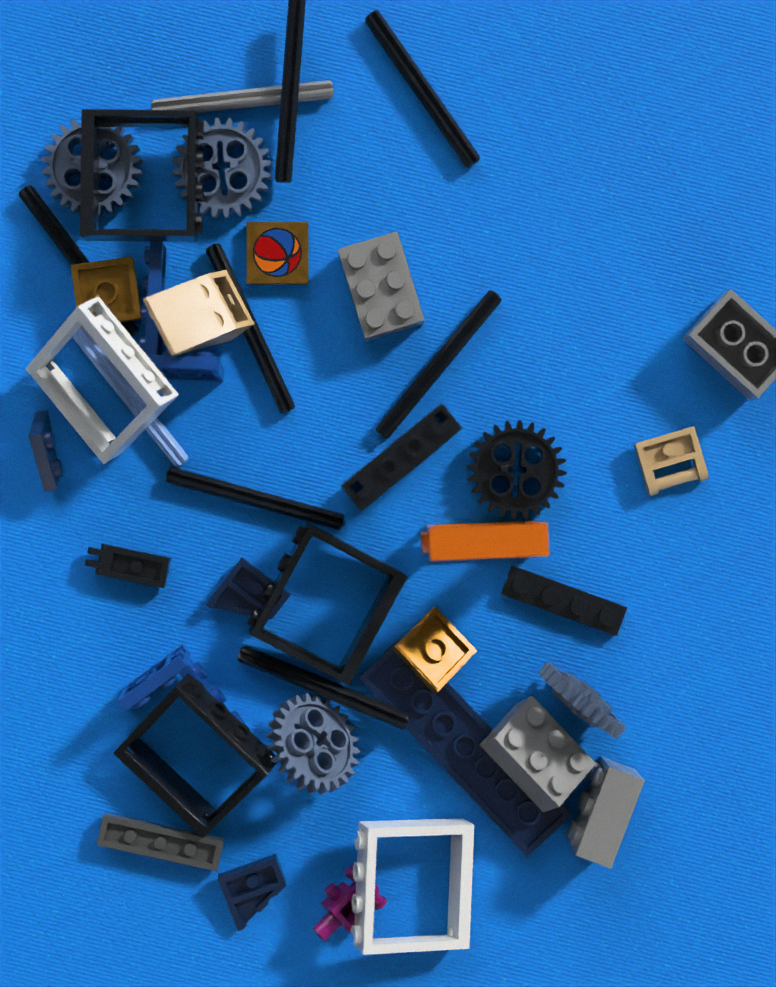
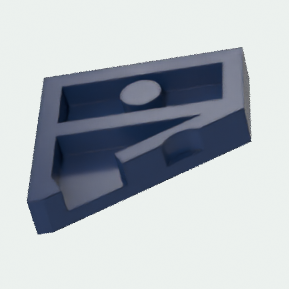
M48 410L35 413L29 433V440L43 488L46 492L57 490L59 479L63 477V468L60 459H57L55 439L51 429Z
M242 557L206 606L213 609L217 608L251 615L255 608H261L265 600L262 597L263 591L268 582L273 580ZM283 589L267 619H273L291 594Z
M276 854L218 874L220 887L238 931L243 930L247 926V922L257 912L260 913L268 905L269 900L273 896H277L286 886V878Z

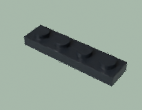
M513 565L509 569L501 591L502 595L615 636L619 632L627 607Z

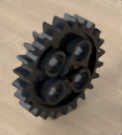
M518 420L516 427L512 429L509 421H506L503 431L497 425H494L493 436L487 432L482 433L486 441L484 444L475 441L474 445L479 449V452L469 453L468 455L476 460L475 464L466 466L467 469L473 470L475 475L467 478V481L476 482L477 486L471 490V493L481 492L482 496L478 500L479 504L487 500L490 502L487 509L488 512L498 507V517L502 518L506 511H509L511 520H515L517 512H521L522 517L528 519V510L531 509L534 514L540 515L538 507L540 504L550 508L547 498H559L553 490L555 487H564V484L557 479L558 476L567 475V472L558 469V465L565 463L566 459H557L556 454L562 448L556 447L552 449L550 445L555 440V437L553 436L545 440L543 438L545 428L535 433L534 423L531 422L527 429H523L522 421ZM520 443L521 449L518 465L524 468V473L518 475L517 497L514 498L512 497L514 474L508 472V468L515 464V444ZM498 445H504L510 451V457L504 463L498 462L494 457V449ZM529 447H534L540 452V460L535 465L529 464L525 460V451ZM499 475L505 477L508 481V487L503 493H496L492 488V480ZM527 478H534L538 483V491L534 495H527L523 491L522 485Z

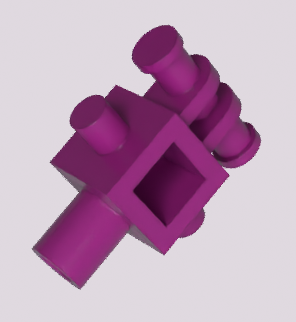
M353 865L345 872L347 878L353 881L350 886L342 882L338 887L331 883L325 888V893L328 897L321 905L328 913L312 928L324 942L340 926L350 933L351 926L355 925V913L352 910V896L356 894ZM376 883L374 909L380 910L387 903V899L380 895L378 892L379 887Z

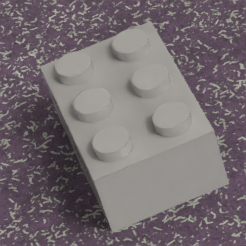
M398 231L338 249L365 342L424 324L425 320Z
M732 289L723 293L682 338L749 400L759 398L776 379V329Z
M533 696L518 702L480 744L542 812L560 807L596 764Z
M601 756L599 762L589 772L588 780H591L588 791H583L579 798L577 808L580 809L577 820L570 822L566 837L569 838L568 842L576 856L611 869L645 780L635 769Z

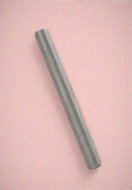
M330 80L299 83L298 102L333 98V84ZM282 85L152 100L151 108L152 110H196L197 113L277 105L281 103Z

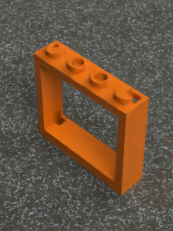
M517 521L426 525V532H420L422 553L427 554L430 561L549 556L548 523Z

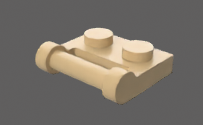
M694 426L633 444L649 497L659 494L660 490L693 480L701 482L709 479ZM692 459L694 468L655 479L653 470Z

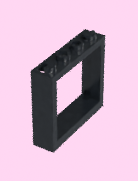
M82 109L80 235L85 241L198 242V233H203V214H198V202H203L204 187L203 183H198V171H204V153L199 152V140H204V121H199L196 110ZM100 127L188 128L187 230L98 229Z
M441 403L344 482L341 487L362 511L462 429L461 425ZM436 416L443 422L441 425L434 419ZM357 481L363 487L358 493L352 487Z
M307 522L304 527L299 526L291 541L295 545L290 554L284 553L279 561L277 570L280 573L275 582L270 580L262 594L265 600L261 608H255L247 622L250 625L249 632L250 635L350 685L408 576ZM312 536L388 575L339 666L263 627Z
M189 673L113 753L202 838L249 794L277 763L271 761L276 756L273 751L268 750L267 745H264L245 724L241 723L230 713L222 702L212 696L204 688L203 684L194 679ZM178 697L256 769L217 809L212 807L141 739L145 732ZM127 747H129V748L134 752V754H132V753L127 749ZM201 817H203L208 823L206 824V823L201 819Z

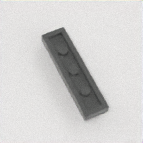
M105 813L102 818L97 845L217 871L225 839L210 835L202 838L196 832Z

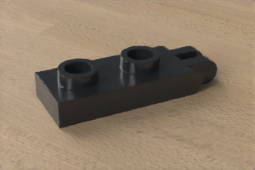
M103 543L101 544V549L88 547V554L99 556L98 561L85 560L86 566L96 568L95 574L165 588L171 563L170 557Z

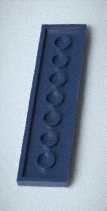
M402 635L359 676V679L381 702L410 714V720L406 729L528 857L572 813L563 803L558 808L546 812L541 811L480 746L481 742L493 730L448 682L434 694L392 650L404 637Z

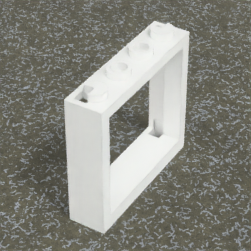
M99 296L77 306L26 367L28 373L103 464L123 453L179 395ZM93 311H95V313H96L98 316L95 317V316L92 314ZM81 326H83L147 405L117 438L53 361V358ZM160 391L164 397L161 398L157 392Z
M463 818L359 821L357 839H354L355 849L358 850L357 862L353 865L356 894L352 896V910L355 913V925L351 926L350 931L353 934L354 947L363 955L469 949L474 824ZM451 835L447 935L373 939L377 837Z

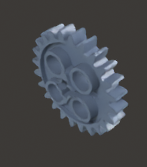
M73 118L71 119L72 128L70 130L63 125L60 126L63 133L61 137L56 134L51 135L56 142L54 146L45 145L51 156L42 157V161L50 165V167L43 169L42 173L45 176L52 177L45 182L48 188H55L51 193L52 197L55 199L62 197L60 204L64 208L72 203L71 211L77 214L80 210L81 183L72 187L69 186V179L75 173L81 174V155H73V148L81 143V125ZM100 127L99 183L103 178L110 177L113 179V184L108 190L102 191L99 189L98 217H102L103 208L114 214L113 204L115 203L124 208L125 205L122 198L124 196L130 199L134 198L129 191L130 187L140 188L134 177L143 176V172L135 168V166L142 164L143 160L141 157L133 156L140 151L138 145L129 146L134 138L131 134L123 136L125 132L124 127H117L116 129L114 127ZM107 148H117L116 156L113 159H103V153Z
M215 118L213 127H210L207 121L204 120V140H199V152L203 149H211L214 152L212 158L204 162V171H198V183H203L207 179H213L217 183L213 191L204 192L203 202H198V205H201L200 213L203 216L210 209L214 219H217L219 213L223 212L225 218L229 220L230 213L233 210L241 217V207L245 206L248 210L252 211L253 208L250 201L253 199L261 203L262 199L258 192H268L269 190L263 183V180H272V175L265 171L273 167L272 162L263 160L270 155L269 150L259 149L264 144L263 138L253 140L256 133L255 130L252 128L245 133V125L242 121L234 128L231 118H228L225 126L221 125L219 118ZM183 135L182 137L187 145L186 147L176 146L177 151L182 156L172 158L174 164L180 166V168L173 170L172 174L175 177L182 178L175 183L177 189L186 188L180 195L183 200H186L188 136ZM219 142L223 143V160L227 166V169H225V179L228 194L226 196L222 195V178L217 170L220 169L217 147ZM233 146L244 148V153L240 158L234 159L228 156L229 150ZM237 176L247 178V184L242 189L231 187L233 179Z
M548 661L538 672L545 682L553 687L551 692L573 714L585 720L592 727H600L616 739L627 728L611 712L613 708L601 698V695L587 683L580 681L572 673H564Z
M306 693L301 697L296 695L280 705L278 710L273 712L275 719L268 723L273 731L266 734V737L273 740L274 743L267 748L270 751H276L277 755L271 761L281 763L282 766L279 768L278 773L281 774L286 771L289 774L287 783L297 780V790L307 786L308 794L318 791L319 795H322L327 791L333 792L340 788V786L349 782V777L355 774L352 768L358 765L359 762L353 756L360 753V750L354 747L353 743L358 741L359 738L351 736L350 732L355 726L346 725L345 722L349 716L347 714L343 716L338 714L340 711L339 705L332 709L330 708L331 702L329 699L321 702L320 695H315L311 698L309 693Z

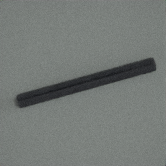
M305 0L288 1L275 180L279 183H290L292 181Z
M378 10L371 12L365 18L367 26L465 167H472L479 161V154Z
M31 185L24 187L18 193L19 197L70 265L89 263L88 259L34 187ZM134 321L121 323L131 337L139 332V327Z
M213 244L206 248V253L215 272L227 270L254 322V325L243 333L275 403L281 413L291 411L295 408V404L221 244Z
M489 290L383 418L376 427V431L387 439L393 434L502 300L496 292Z
M170 467L166 475V482L333 529H341L344 521V515L338 512L182 469Z
M249 646L242 647L238 654L237 660L245 665L401 730H404L408 725L410 714Z

